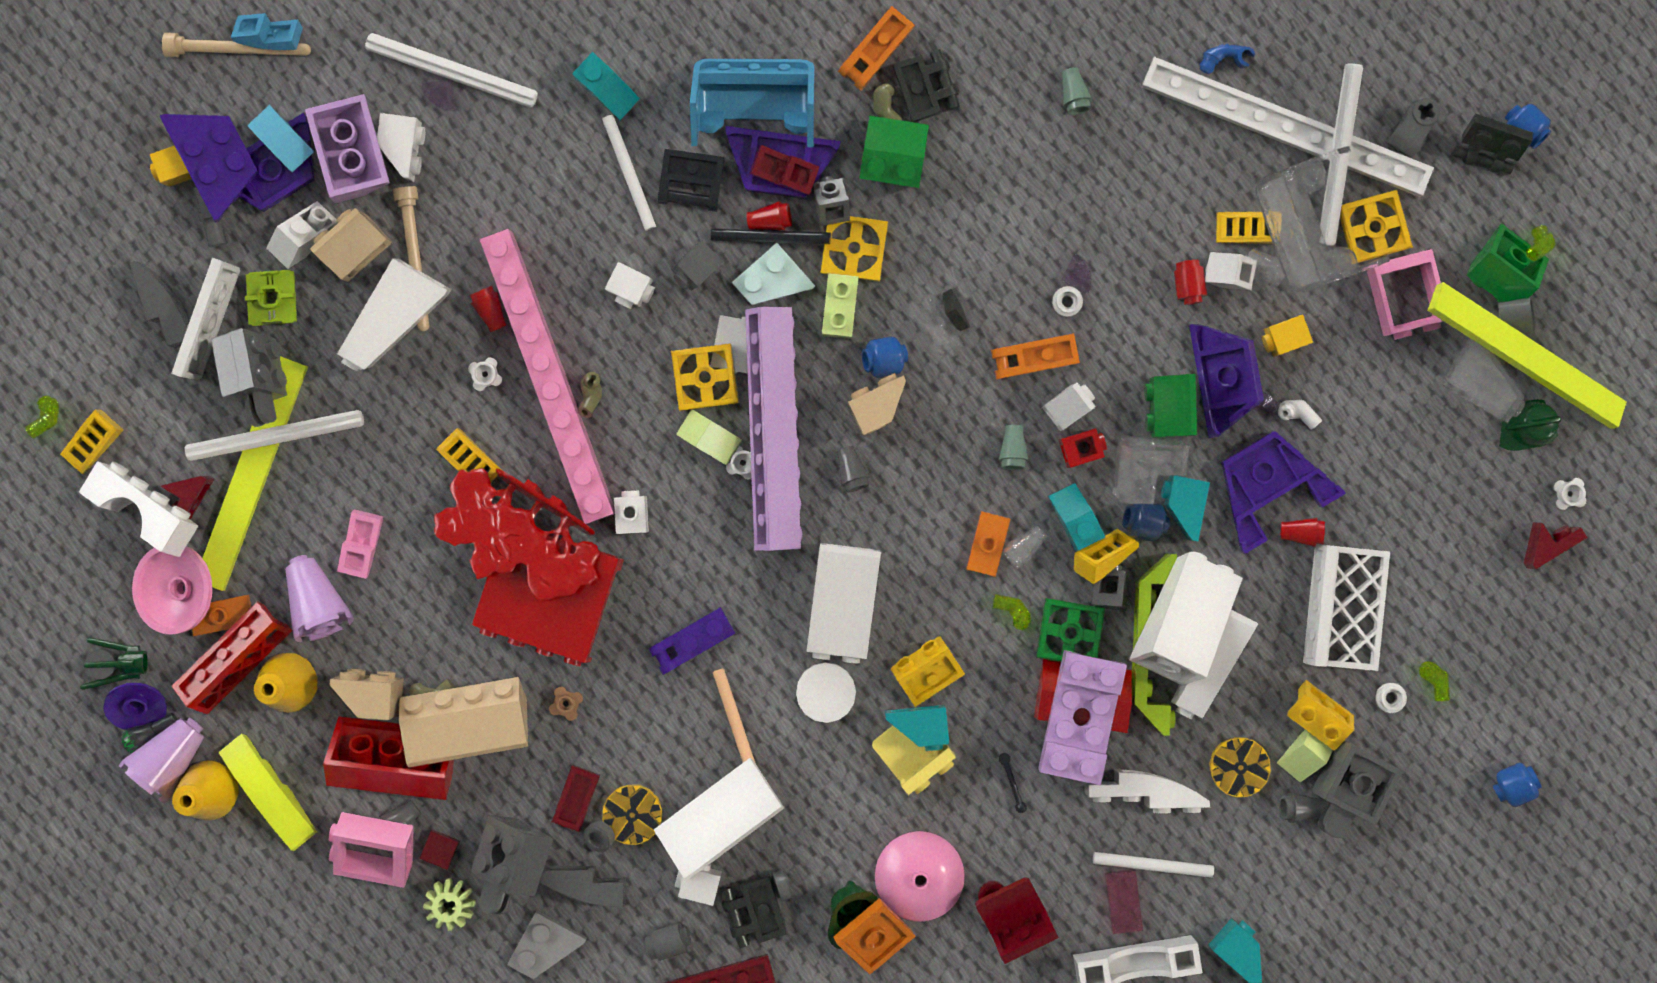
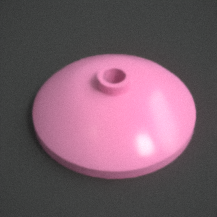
M188 546L185 547L180 557L162 553L156 548L147 552L140 560L132 582L133 601L138 614L150 628L163 634H180L197 626L205 617L212 599V579L202 557Z
M924 831L909 832L892 840L881 852L875 868V885L881 900L897 916L910 921H929L947 913L958 901L964 886V867L958 852L941 836ZM923 875L926 878V882L923 885L916 884L915 878L917 876Z

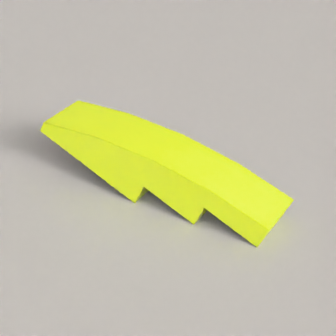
M241 733L218 752L252 803L291 851H295L317 833L293 792L287 785L282 784L267 760L261 758L246 735Z

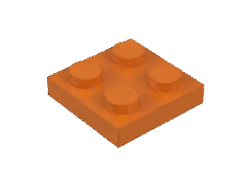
M880 898L833 936L837 945L869 975L916 937L912 929Z

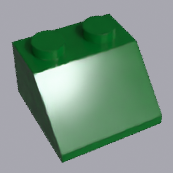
M869 115L859 179L919 188L929 125Z
M1501 223L1472 261L1466 276L1471 279L1474 285L1484 288L1492 294L1498 303L1529 298L1539 289L1549 258Z
M1196 374L1154 376L1149 378L1150 383L1145 384L1144 387L1145 401L1150 402V414L1145 416L1146 432H1151V438L1196 436Z

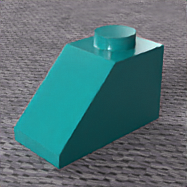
M591 52L572 73L575 80L620 121L640 100L633 90L594 52Z
M1170 475L1169 481L1164 480L1161 498H1165V507L1187 540L1198 542L1210 482Z
M1075 483L1048 496L1074 550L1079 551L1105 538L1091 507Z
M945 705L884 710L886 720L919 747L925 746V751L942 750L943 744H949Z
M1231 918L1208 946L1249 983H1262L1260 943L1253 937L1256 931L1245 921L1242 920L1238 924Z

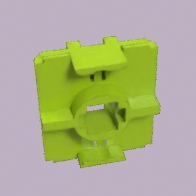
M276 270L246 274L247 296H245V301H247L248 325L267 326L297 322L294 271L280 270L279 272ZM275 291L277 293L276 303L268 304L267 293Z

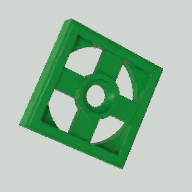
M1045 598L1036 658L1061 662L1064 650L1074 652L1075 644L1080 641L1093 643L1091 650L1085 656L1098 658L1105 608ZM1061 608H1068L1065 623L1062 625L1049 623V617L1055 611ZM1081 611H1084L1092 619L1095 631L1083 629L1079 624ZM1068 627H1073L1076 630L1075 638L1069 639L1066 637L1065 630ZM1047 635L1060 637L1063 641L1061 655L1053 653L1046 643Z

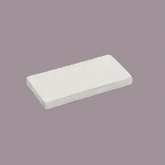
M212 258L171 374L195 380L202 379L213 348L211 339L217 337L240 273L239 267Z
M749 758L655 828L654 831L683 878L689 880L783 810L784 806L755 762Z

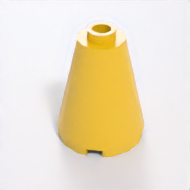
M296 653L277 654L268 659L262 666L254 685V694L260 702L276 711L295 712L304 708L312 701L317 691L318 677L311 663L306 658Z
M213 760L198 762L189 767L182 776L172 797L173 807L179 814L201 820L219 819L228 814L234 807L239 795L238 782L225 765Z

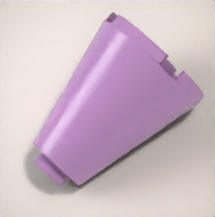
M307 555L291 559L289 561L290 565L285 570L295 641L302 642L301 637L308 636L310 641L318 640L342 630L343 628L339 624L348 620L349 625L353 623L352 613L314 558H307Z
M190 717L187 721L180 718L123 759L119 767L123 769L128 768L125 773L151 795L154 792L159 795L162 794L158 800L166 803L173 795L204 739V736L200 733L204 728Z

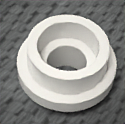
M1062 287L1053 296V308L1062 316H1073L1082 307V295L1074 287ZM1069 296L1072 298L1073 304L1071 307H1065L1062 304L1063 297Z
M1383 684L1376 692V703L1385 712L1396 713L1403 709L1406 704V692L1398 684ZM1390 692H1393L1396 697L1392 703L1386 701V695Z

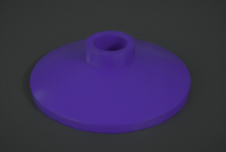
M126 683L115 687L107 694L103 709L105 716L113 725L127 730L147 723L153 724L165 717L167 703L164 696L152 686L142 683Z

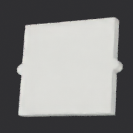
M720 315L714 345L731 343L735 374L737 372L748 374L746 317L739 319ZM713 352L710 367L724 369L727 368V362L720 355Z

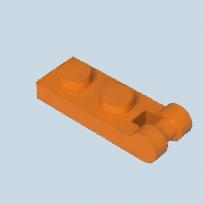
M891 6L842 64L838 73L844 78L848 76L855 82L854 86L862 91L910 34L915 25ZM859 60L868 66L863 73L855 67Z
M1074 333L991 350L992 359H996L998 369L995 371L996 380L1080 363ZM1016 355L1018 366L1009 367L1007 356Z

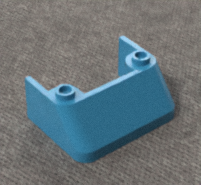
M702 59L694 64L690 95L691 146H698L699 131L714 133L723 127L724 119L784 120L785 128L794 134H804L807 132V147H813L814 64L801 59Z

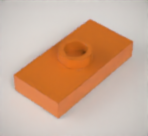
M983 511L980 512L966 567L967 570L996 577L1010 518Z
M249 595L211 602L205 617L192 629L193 636L230 629L251 608Z

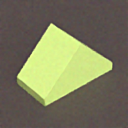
M691 409L676 434L725 465H728L742 442V439Z
M1304 730L1279 759L1277 764L1296 780L1302 782L1327 764L1333 750L1307 730Z

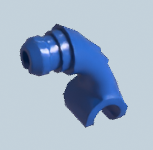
M1221 44L1203 52V60L1199 67L1202 72L1210 74L1223 58L1229 57L1233 58L1235 64L1241 69L1247 68L1249 64L1242 60L1241 55L1245 53L1254 57L1255 51L1251 47Z

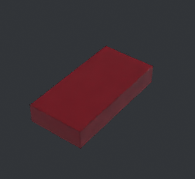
M572 765L551 822L580 832L600 774Z

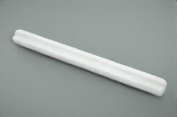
M374 33L368 35L365 48L368 51L527 107H533L536 103L538 93L530 88Z
M1348 63L1344 66L1318 234V243L1321 245L1332 246L1336 243L1363 66L1360 64Z
M355 410L186 445L185 455L188 460L193 461L356 428L364 425V418L361 411Z

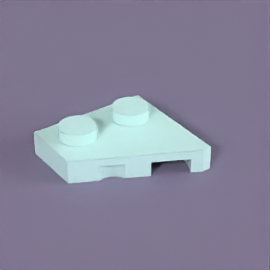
M778 243L773 245L732 282L752 306L799 292L809 291L815 287Z

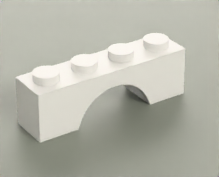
M97 461L79 493L98 507L119 512L124 507L135 503L142 516L140 537L160 552L180 557L198 528L197 524L188 519L190 513L180 507L170 506L168 504L169 498L159 492L149 491L147 489L149 484L135 476H132V478L128 476L129 470L116 462L108 465Z
M1191 935L1073 955L1078 983H1120L1145 976L1177 978L1203 973L1198 943Z

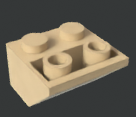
M356 208L352 211L349 209L343 212L336 220L338 224L330 231L324 230L314 239L313 242L315 244L310 248L341 280L346 282L355 277L392 243L368 215Z
M895 373L878 381V388L869 391L868 387H864L851 394L852 400L848 401V407L862 436L892 422L906 382L904 375L897 378Z
M347 669V672H340L339 676L330 679V686L358 718L390 720L399 715V699L403 693L404 678H396V672L377 671V674H370L369 676L365 675L366 670Z

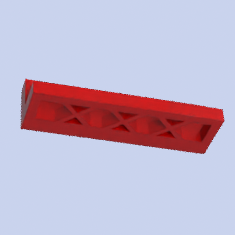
M257 601L172 685V688L186 707L208 715L292 632V629L286 623L275 619L266 606ZM275 629L277 630L271 637L266 638ZM255 652L251 657L245 659L249 654ZM233 674L230 678L225 679L228 675ZM211 695L204 703L202 702L207 696Z

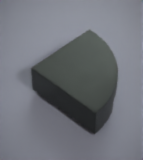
M953 289L944 292L942 297L947 317L957 330L962 331L969 328L965 312Z

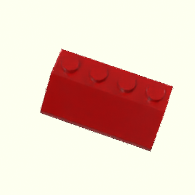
M339 716L323 767L326 786L446 800L452 780L454 760L408 767L399 723Z

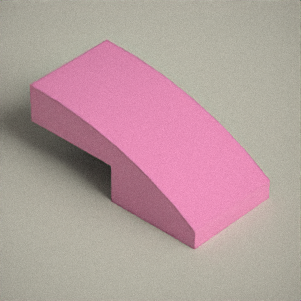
M355 509L351 512L346 541L342 543L337 572L365 579L368 577L383 516Z

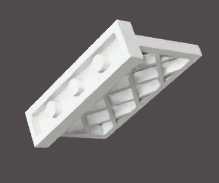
M1316 544L1303 663L1322 667L1330 666L1378 671L1390 559L1389 551ZM1339 553H1347L1354 561V564L1344 573L1338 566ZM1356 554L1363 555V556L1359 559V558L1356 556ZM1371 556L1381 557L1380 569L1371 575L1363 563ZM1359 568L1367 580L1356 589L1347 577ZM1344 582L1351 591V594L1340 603L1335 596V588ZM1369 585H1372L1377 591V599L1368 605L1360 593ZM1356 598L1364 610L1355 618H1352L1344 607ZM1338 612H1341L1349 623L1337 632L1332 626V618ZM1369 614L1374 620V628L1365 635L1357 623ZM1353 628L1361 639L1349 648L1341 637ZM1337 641L1346 653L1338 660H1328L1329 648ZM1364 644L1371 650L1370 664L1361 663L1354 655ZM1350 657L1353 662H1347L1346 660Z

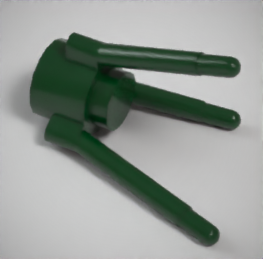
M87 638V642L90 644L124 651L125 654H120L118 661L85 662L83 665L85 668L118 667L120 672L125 673L82 684L80 689L95 688L127 679H140V674L147 673V652L140 651L139 645L129 646L102 639Z

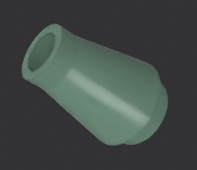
M1079 68L1064 70L1061 73L1063 78V108L1067 109L1069 115H1079L1089 111L1093 99L1080 75Z
M1021 425L1005 426V435L999 456V461L1002 462L1001 468L1025 469L1026 462L1029 461L1023 426Z

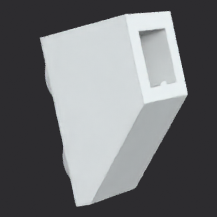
M380 113L377 134L379 146L400 175L407 181L414 182L415 175H419L421 171V157H417L419 145H423L425 141V127H421L422 122L415 117Z
M317 201L278 225L266 249L289 269L312 252L310 248L315 244L313 242L314 239L324 230L330 231L337 225V219Z
M1078 383L1067 387L1042 408L1057 428L1062 431L1096 407L1092 402L1095 397L1086 385L1080 386Z

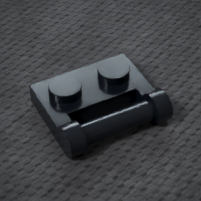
M665 149L658 192V204L667 205L668 202L707 207L708 211L717 212L725 158ZM670 181L711 187L710 196L669 190Z

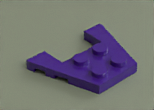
M1276 431L1270 432L1221 462L1239 546L1243 554L1268 541L1253 512L1301 483L1305 482L1320 508L1346 494L1339 485L1332 482L1325 473L1304 458V455Z

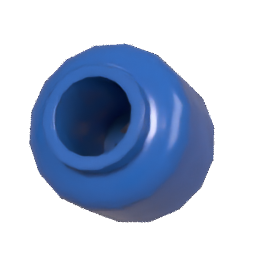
M1527 104L1522 108L1516 105L1505 116V119L1508 121L1506 124L1533 132V140L1529 145L1532 149L1537 148L1551 133L1549 129L1551 120L1534 104Z
M892 336L870 340L866 345V349H863L861 353L865 371L870 372L876 378L887 377L894 373L895 375L900 374L903 370L904 362L908 361L906 346L904 344L901 345L898 339Z
M1516 763L1497 772L1496 779L1498 783L1493 785L1500 801L1507 800L1512 807L1521 806L1538 798V789L1542 788L1532 766L1526 767L1523 763Z

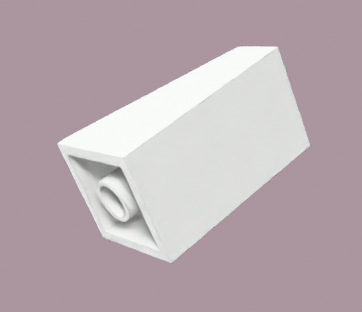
M393 258L337 354L343 357L341 362L355 371L372 367L449 295L451 289L423 272L413 269L414 267L406 262Z
M820 543L807 652H812V658L830 660V655L842 656V661L848 663H860V658L867 659L881 556L880 550Z
M1188 552L1177 557L1129 660L1180 685L1207 678L1243 578L1234 574V570L1228 566L1215 565L1207 561V557L1198 552Z

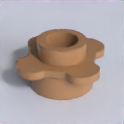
M565 687L556 688L554 691V702L549 706L550 713L554 716L558 714L565 716L569 721L575 720L578 716V706L583 701L582 694L580 692L566 691ZM568 701L569 705L564 706L563 702Z

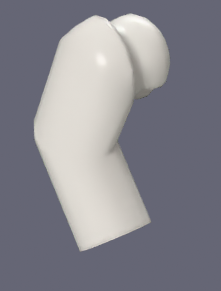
M1286 400L1278 406V416L1282 420L1301 419L1310 430L1322 421L1304 400Z

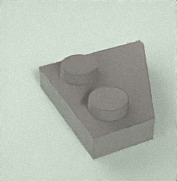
M536 911L507 965L534 979L583 945L587 937Z

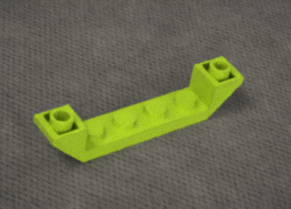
M1166 553L1135 582L1133 650L1151 614V607H1154L1156 603V590L1152 589V584H1165L1177 559V554ZM1132 662L1133 705L1163 736H1170V728L1175 727V711L1171 710V705L1168 703L1147 702V697H1152V679H1148L1147 668Z

